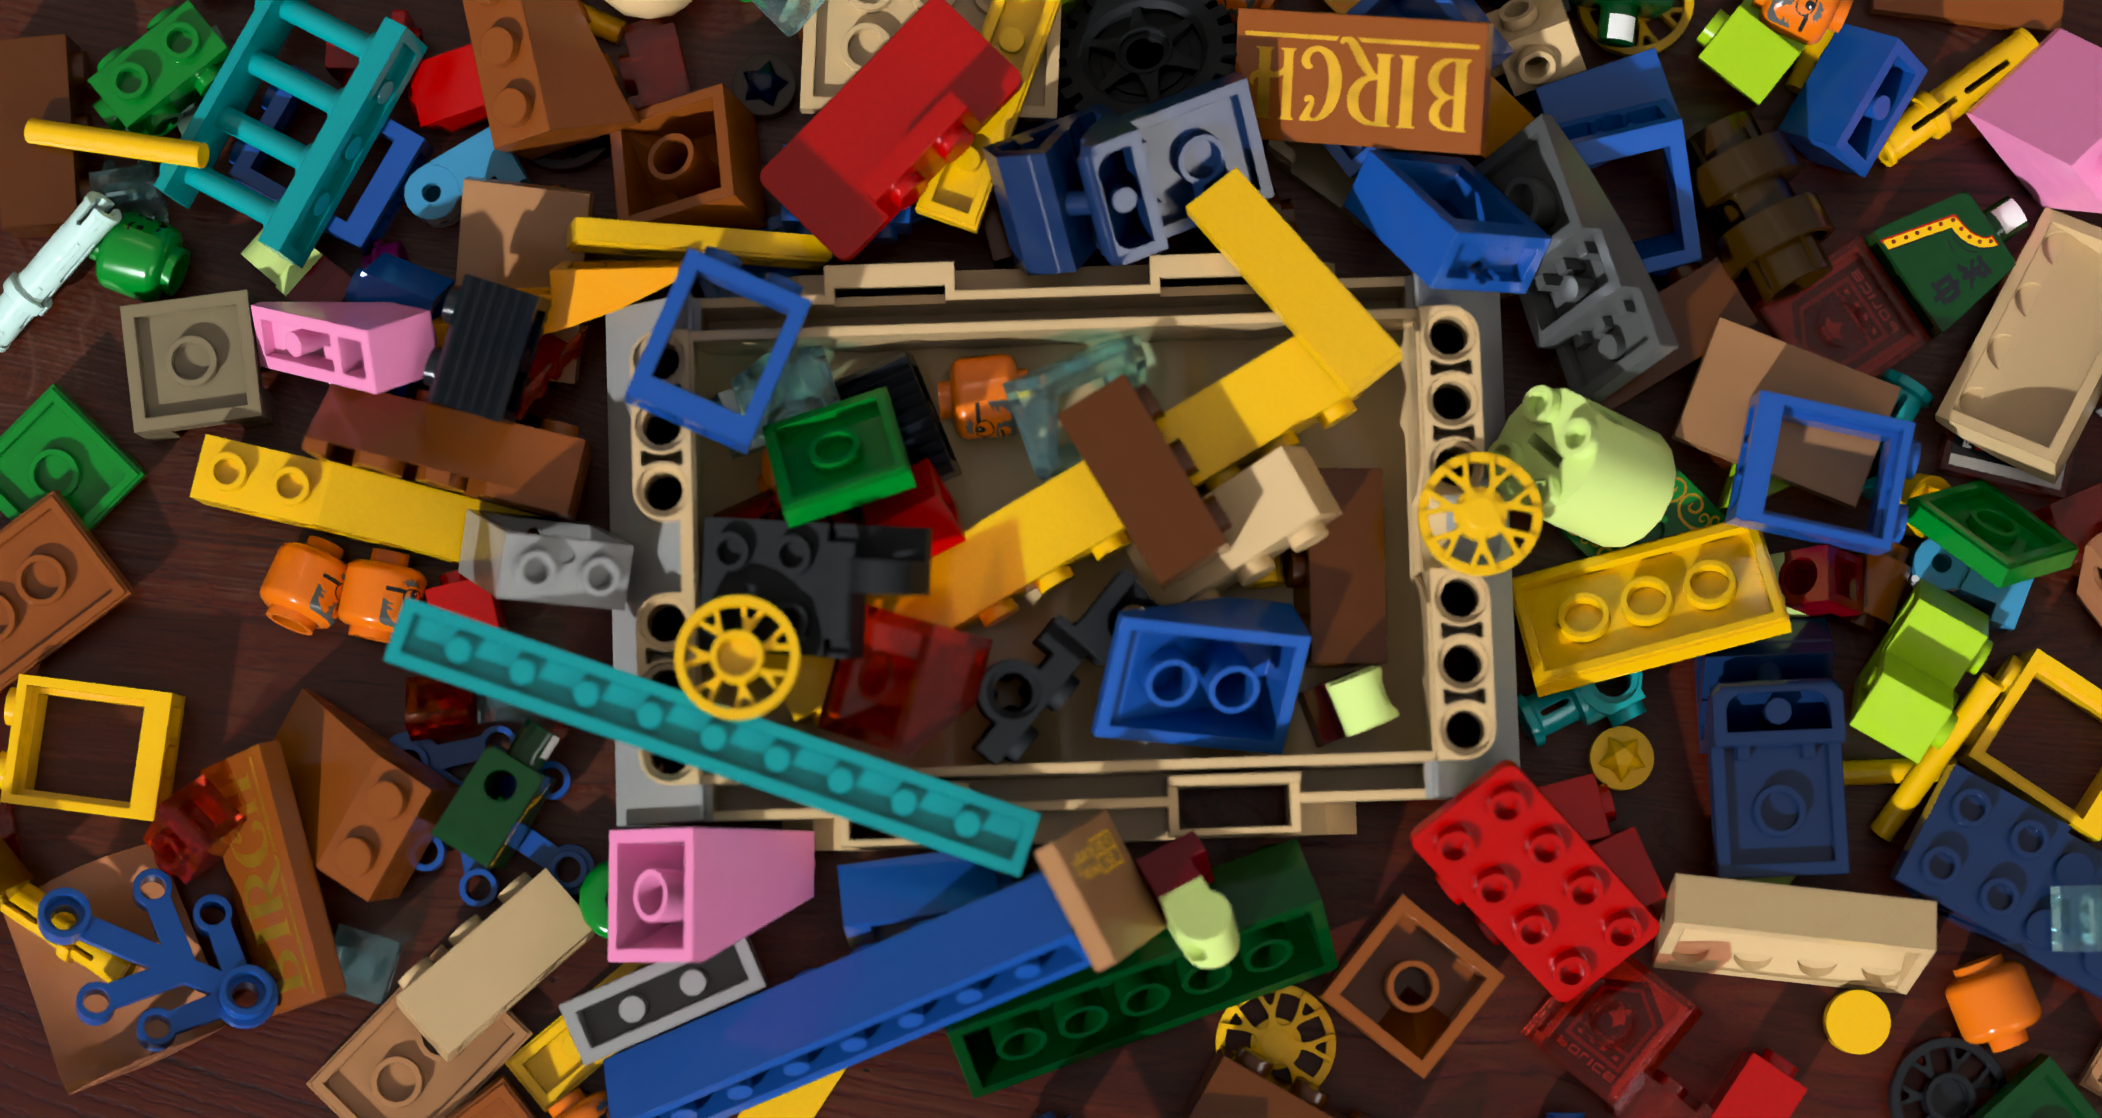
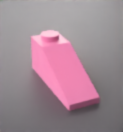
M258 302L251 305L261 367L378 394L423 379L428 357L437 346V334L432 324L430 310L392 302Z

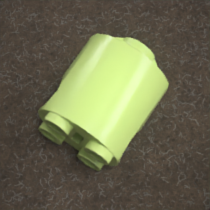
M1537 385L1531 388L1526 393L1522 404L1508 417L1498 440L1494 441L1487 451L1514 461L1529 474L1541 497L1544 521L1602 547H1625L1644 538L1662 519L1673 497L1676 467L1672 449L1661 434L1567 388L1552 389L1545 385ZM1486 464V468H1487L1488 471H1489V464ZM1495 466L1497 476L1505 472V470ZM1511 474L1497 486L1507 502L1525 490L1521 483ZM1528 495L1520 501L1523 505L1531 506Z

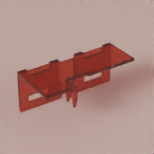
M587 325L569 343L564 342L552 333L545 334L540 339L532 371L529 374V381L521 400V407L517 412L519 420L526 415L527 408L536 398H541L546 393L550 378L557 381L562 376L563 369L571 360H576L581 355L588 330Z

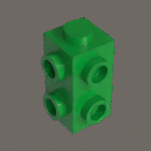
M189 0L179 7L171 6L158 13L148 24L147 33L129 47L121 46L108 53L97 66L98 72L87 80L101 96L92 106L111 129L123 131L127 128L133 133L162 137L180 123L183 118L182 112L201 96L205 97L228 57L230 50Z

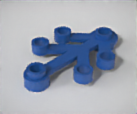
M496 725L487 728L481 736L443 744H437L430 736L417 731L398 733L390 738L389 741L406 752H417L422 763L461 787L463 782L445 769L477 762L488 746L490 738L495 734H506L511 744L517 734L510 728ZM547 761L541 770L546 772L549 769H558L563 775L564 783L559 791L549 793L546 799H562L572 788V774L565 765L555 761ZM514 776L504 777L500 784L502 796L508 800L515 794L517 789V781ZM529 828L517 851L544 869L546 868L570 896L579 895V890L586 875L597 866L595 857L586 848L573 844L559 847L532 828ZM434 836L431 841L438 848L437 858L427 865L419 861L415 869L434 871L440 868L445 863L448 855L446 843ZM460 852L464 875L459 883L461 898L473 907L491 905L500 894L501 886L498 877L491 871V868L483 866ZM568 857L576 859L581 868L579 877L570 883L564 882L558 875L560 862ZM478 875L485 876L491 884L490 894L483 900L474 899L469 892L470 881Z
M147 869L139 873L134 880L132 891L134 903L141 910L148 913L160 944L92 916L89 900L76 889L63 887L50 891L43 897L38 907L37 923L44 938L57 945H70L81 941L146 969L109 983L94 981L84 985L76 997V1013L84 1023L92 1026L103 1025L113 1017L116 1009L183 985L206 994L207 996L170 1011L161 1007H154L141 1014L137 1022V1040L143 1048L158 1052L170 1047L176 1035L221 1019L235 1028L249 1029L263 1024L274 1013L278 1001L276 982L265 969L247 964L231 925L232 907L226 898L217 894L205 895L196 902L192 915L194 929L200 935L210 939L220 968L219 970L195 960L171 899L173 890L172 880L162 870ZM156 882L164 888L165 893L160 898L148 899L141 893L140 888L145 883ZM214 907L223 913L224 920L219 924L210 925L202 920L200 913L206 908ZM68 912L76 918L77 922L72 928L61 930L56 928L51 920L58 913ZM240 989H248L256 995L257 1001L250 1007H241L234 1002L232 995ZM97 994L105 997L109 1005L104 1011L94 1013L87 1010L83 1002L88 996ZM159 1020L168 1026L169 1032L163 1038L155 1039L146 1034L144 1027L150 1021Z

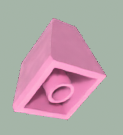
M2055 28L1965 114L2040 207L2102 214V48L2062 28Z
M701 827L609 830L608 962H704L813 898L816 865L814 857L815 831Z

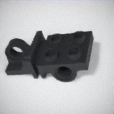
M705 517L701 606L714 599L729 595L757 597L774 605L786 616L797 635L801 655L828 656V658L840 659L863 658L866 593L929 595L933 528L807 522L789 528L787 521ZM741 607L720 611L724 632L734 629L742 630ZM747 608L748 618H753L758 610ZM714 614L704 621L712 626L715 625ZM765 614L751 634L762 644L780 626ZM699 627L698 649L711 650L712 644L718 637ZM785 633L777 641L778 644H788ZM771 651V652H767V653H771V654H787V655H790V651Z
M1126 568L1119 570L1078 621L1071 623L1061 614L1056 619L1053 617L1032 642L1033 645L1046 654L1037 667L1025 660L1007 659L989 666L982 672L975 686V702L980 713L991 724L971 748L987 762L998 765L1005 757L1009 762L1013 761L1015 763L1040 733L1031 726V723L1044 707L1048 708L1051 712L1054 710L1057 712L1081 683V680L1072 673L1080 665L1084 657L1094 666L1107 663L1119 611L1130 605H1137L1143 608L1160 606L1135 581L1137 578ZM1014 677L1019 678L1023 683L1018 691L1019 695L1025 700L1020 708L1014 705H1007L1002 709L996 702L998 693L994 686L997 680L1009 682Z

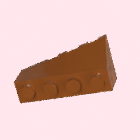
M462 0L494 149L532 160L641 123L632 103L625 100L615 80L619 76L608 54L601 51L589 26V23L592 21L582 0Z
M332 383L304 437L302 450L320 461H333L466 497L572 522L576 520L593 451L592 445L587 440L578 438L580 428L564 422L542 419L540 429L516 423L510 425L427 400L429 391L417 390L415 399L412 400L391 395V389L374 394Z

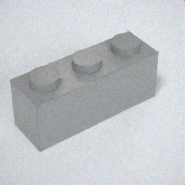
M748 935L704 962H655L567 1000L558 1006L584 1066L762 989L769 984V980Z

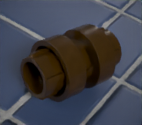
M1741 111L1708 125L1686 141L1687 156L1695 170L1690 174L1696 216L1700 222L1721 220L1727 232L1715 242L1713 248L1734 283L1752 279L1764 303L1770 304L1805 290L1823 279L1833 270V266L1821 243L1833 233L1835 227L1816 192L1795 195L1789 182L1801 172L1802 165L1783 131L1762 134L1750 111Z

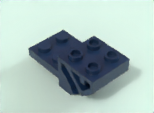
M1238 72L1231 73L1120 116L1099 103L983 147L1014 265L1027 275L1077 272L1097 248H1100L1101 254L1106 256V260L1111 265H1127L1168 249V237L1197 227L1188 216L1185 206L1235 167L1239 169L1266 200L1275 196L1248 81L1245 76Z
M1826 618L1790 619L1792 630L1790 633L1694 657L1699 754L1708 755L1715 878L1744 879L1850 873L1841 745L1842 742L1846 741L1844 699L1840 682L1832 678L1835 650Z
M1957 764L1947 765L1887 880L1914 899L1937 901L1938 913L1946 920L1987 942L1997 943L2102 1000V851L2069 834L2072 826Z

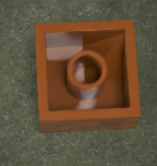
M723 83L636 110L641 121L640 124L610 133L617 220L756 230L767 226L764 190L760 181L761 163L756 117Z
M1399 894L1395 895L1317 996L1379 1046L1425 1079L1505 976L1405 895Z

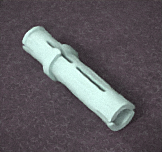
M96 191L88 192L75 211L39 250L29 264L18 274L12 272L4 281V292L0 295L1 353L7 351L14 339L38 314L40 317L45 315L53 304L52 296L77 269L112 227L120 222L122 215L119 209H113L110 214H107L108 210L115 204L105 195Z

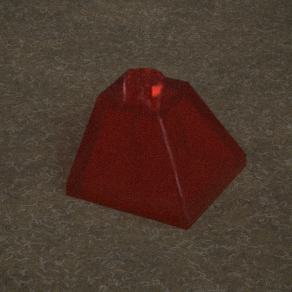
M866 604L863 658L835 659L817 727L910 757L976 704L993 639Z

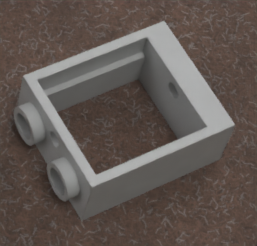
M467 509L458 573L496 598L624 611L634 546L591 522H572L556 518ZM534 527V529L539 531V534L527 533V531Z

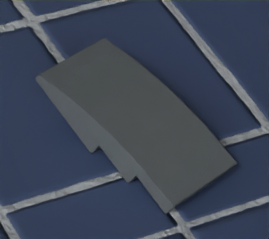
M1551 114L1539 115L1475 167L1476 170L1552 238L1526 294L1518 295L1537 349H1556L1571 391L1599 404L1679 347L1656 288L1625 226L1590 168Z

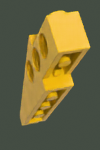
M205 434L190 493L191 498L208 506L320 531L335 537L459 565L467 509L543 517L327 460L324 462ZM532 527L527 533L539 534V531Z

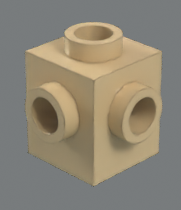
M1511 0L1500 9L1486 14L1488 19L1494 22L1496 29L1515 51L1491 71L1494 78L1506 74L1514 97L1534 91L1536 87L1586 71L1577 38L1562 0Z

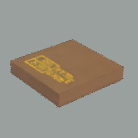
M1107 810L1084 820L1034 851L1046 878L1093 968L1097 972L1116 964L1167 928Z

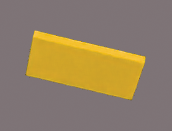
M1725 522L1512 577L1513 606L1538 698L1792 632L1790 618L1763 532L1725 524Z

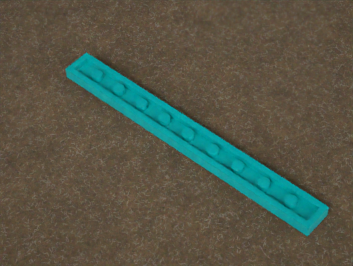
M405 597L383 658L387 663L1017 878L1021 876L1041 817L1040 813L759 717L743 721L716 718L698 708L685 692L409 597ZM714 702V704H716V705H718V706L725 707V708H730V707H727V706H724V705H721V704H719V703Z

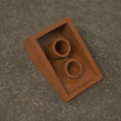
M302 688L273 741L279 740L282 746L313 865L367 902L399 898L434 837L431 834L460 787L309 688Z

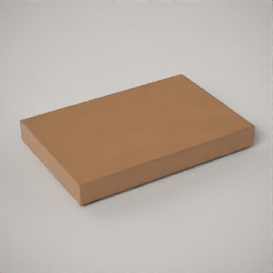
M471 176L463 179L456 285L461 286L464 275L469 274L511 288L550 287L549 270L563 261L589 260V254L574 253L566 249L567 226L575 217H593L595 192ZM584 322L557 332L541 335L540 345L536 350V358L533 361L529 378L575 384L579 380Z
M1720 317L1716 320L1671 439L1737 464L1750 397L1760 390L1890 417L1901 387ZM1782 421L1770 478L1853 509L1859 500L1880 441Z
M441 944L428 958L433 963H436L451 949L447 945ZM400 986L318 1070L306 1085L339 1118H445L477 1094L506 1065L505 1062L517 1053L536 1033L512 1009H509L447 1063L396 1005V996L404 990Z

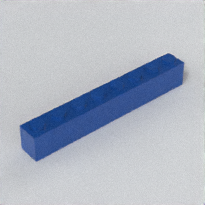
M1043 870L1036 871L1017 884L991 895L977 896L969 900L963 907L934 919L916 922L902 933L876 944L862 945L853 950L848 956L819 968L801 971L794 979L763 992L750 993L743 996L733 1005L707 1016L695 1017L686 1021L679 1028L653 1039H645L629 1046L625 1051L604 1059L603 1065L610 1118H727L1082 970L1092 964Z

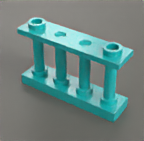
M255 0V9L180 138L182 140L207 143L210 155L206 167L195 168L161 163L160 175L153 186L187 209L190 208L198 192L201 191L262 223L264 230L258 241L282 259L303 268L428 47L406 26L386 16L379 29L372 34H368L308 4V0ZM294 25L359 58V64L345 87L337 90L276 59ZM262 81L327 113V120L313 143L306 146L244 114ZM230 136L295 168V176L281 199L273 201L212 169Z

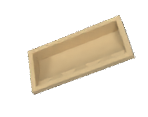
M2045 207L2016 261V265L2007 278L1935 415V420L1990 455L2055 485L2102 394V228Z
M1676 873L1669 888L1659 921L1660 931L1655 938L1651 967L1907 995L1937 951V901Z

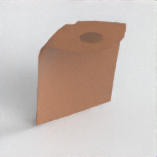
M158 841L99 858L38 887L46 894L57 888L67 887L76 889L89 900L92 916L160 944L148 913L141 910L134 903L132 891L134 880L139 873L147 869L162 870L172 880L173 890L171 899L195 960L208 965ZM156 882L145 883L140 888L141 893L148 899L160 898L165 893L164 888ZM4 914L36 1003L58 1074L68 1095L164 1059L227 1026V1023L220 1019L178 1034L170 1047L150 1055L154 1051L143 1048L137 1040L136 1029L138 1019L143 1012L150 1008L161 1007L170 1011L207 996L184 985L115 1010L113 1017L103 1025L92 1026L84 1023L76 1013V997L79 990L90 982H107L76 961L66 963L57 957L55 947ZM139 967V969H138V971H137L136 973H138V972H140V971H143V970H146V969H145V968H142V967ZM97 994L88 996L83 1002L85 1008L94 1013L104 1011L109 1005L105 997ZM153 1020L145 1025L144 1031L151 1038L159 1039L168 1034L169 1028L164 1022Z

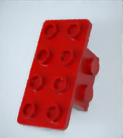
M929 0L762 169L760 181L837 259L844 262L851 261L901 210L909 208L923 195L928 183L947 163L958 159L970 147L974 136L1021 89L1023 85L1022 75L945 0Z
M1503 760L1497 763L1457 794L1456 797H1453L1413 828L1410 833L1413 848L1436 872L1435 878L1447 896L1456 905L1464 902L1475 913L1473 915L1474 920L1484 935L1495 946L1503 943L1559 1002H1568L1574 999L1656 937L1660 931L1659 922L1650 909L1522 769L1511 760Z

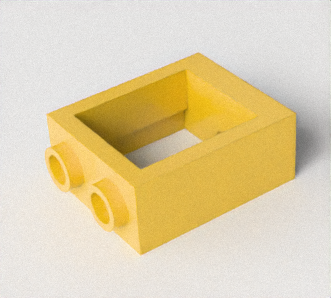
M2039 648L2022 652L2020 657L2011 654L1994 676V679L2001 683L2004 689L1965 740L1955 756L1956 760L1999 788L2072 826L2069 834L2086 843L2100 842L2102 839V767L2073 810L1986 753V750L2033 678L2101 723L2102 690Z
M19 674L17 687L9 689L4 706V721L6 725L11 726L8 751L0 752V789H2L0 802L168 823L186 697L169 692ZM48 696L144 708L131 802L34 790Z

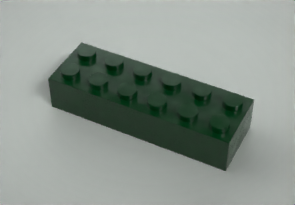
M1297 838L1280 844L1264 845L1244 857L1218 866H1211L1215 881L1207 886L1210 890L1222 894L1229 901L1240 937L1239 950L1235 957L1226 965L1214 969L1193 965L1185 957L1168 928H1165L1122 960L1099 972L1091 965L945 1026L946 1033L973 1099L1338 969L1339 966L1322 899Z

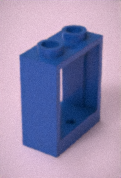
M292 65V67H294V68H296V69H298V70H300V71H302V72H304V73H306V74H308V75L314 77L313 75H311V74L307 73L306 71H304V70L298 68L297 66ZM270 84L262 100L261 107L265 112L260 122L283 133L302 100ZM390 118L385 122L379 135L391 141L392 145L347 222L333 215L323 231L364 255L371 253L374 240L384 238L405 202L404 189L409 176L418 168L427 164L434 152V149L424 137ZM238 139L230 154L229 162L233 166L228 174L235 181L273 201L281 199L287 188L259 173L269 155Z
M1666 98L1557 123L1587 165L1662 148L1674 232L1634 241L1633 244L1648 274L1654 276H1665L1680 265L1702 261L1683 121Z
M1369 150L1344 204L1354 216L1430 288L1526 294L1552 241V238L1467 160L1459 157Z
M706 246L702 254L689 248L626 390L625 403L747 455L809 313L812 301L802 297L801 294L804 288L788 278L768 272L765 279L762 280L740 270L743 262L728 252ZM697 276L788 315L744 416L653 377Z
M1760 390L1750 397L1725 524L1819 544H1830L1838 548L1876 556L1890 551L1892 542H1901L1907 525L1908 505L1900 504L1904 479L1912 480L1914 478L1920 459L1921 442L1912 440L1916 422ZM1782 421L1883 442L1866 532L1764 510Z
M943 852L837 865L843 926L851 953L862 945L876 944L902 933L916 922L934 919L963 907L969 900L977 896L991 895L1013 885L1011 875Z

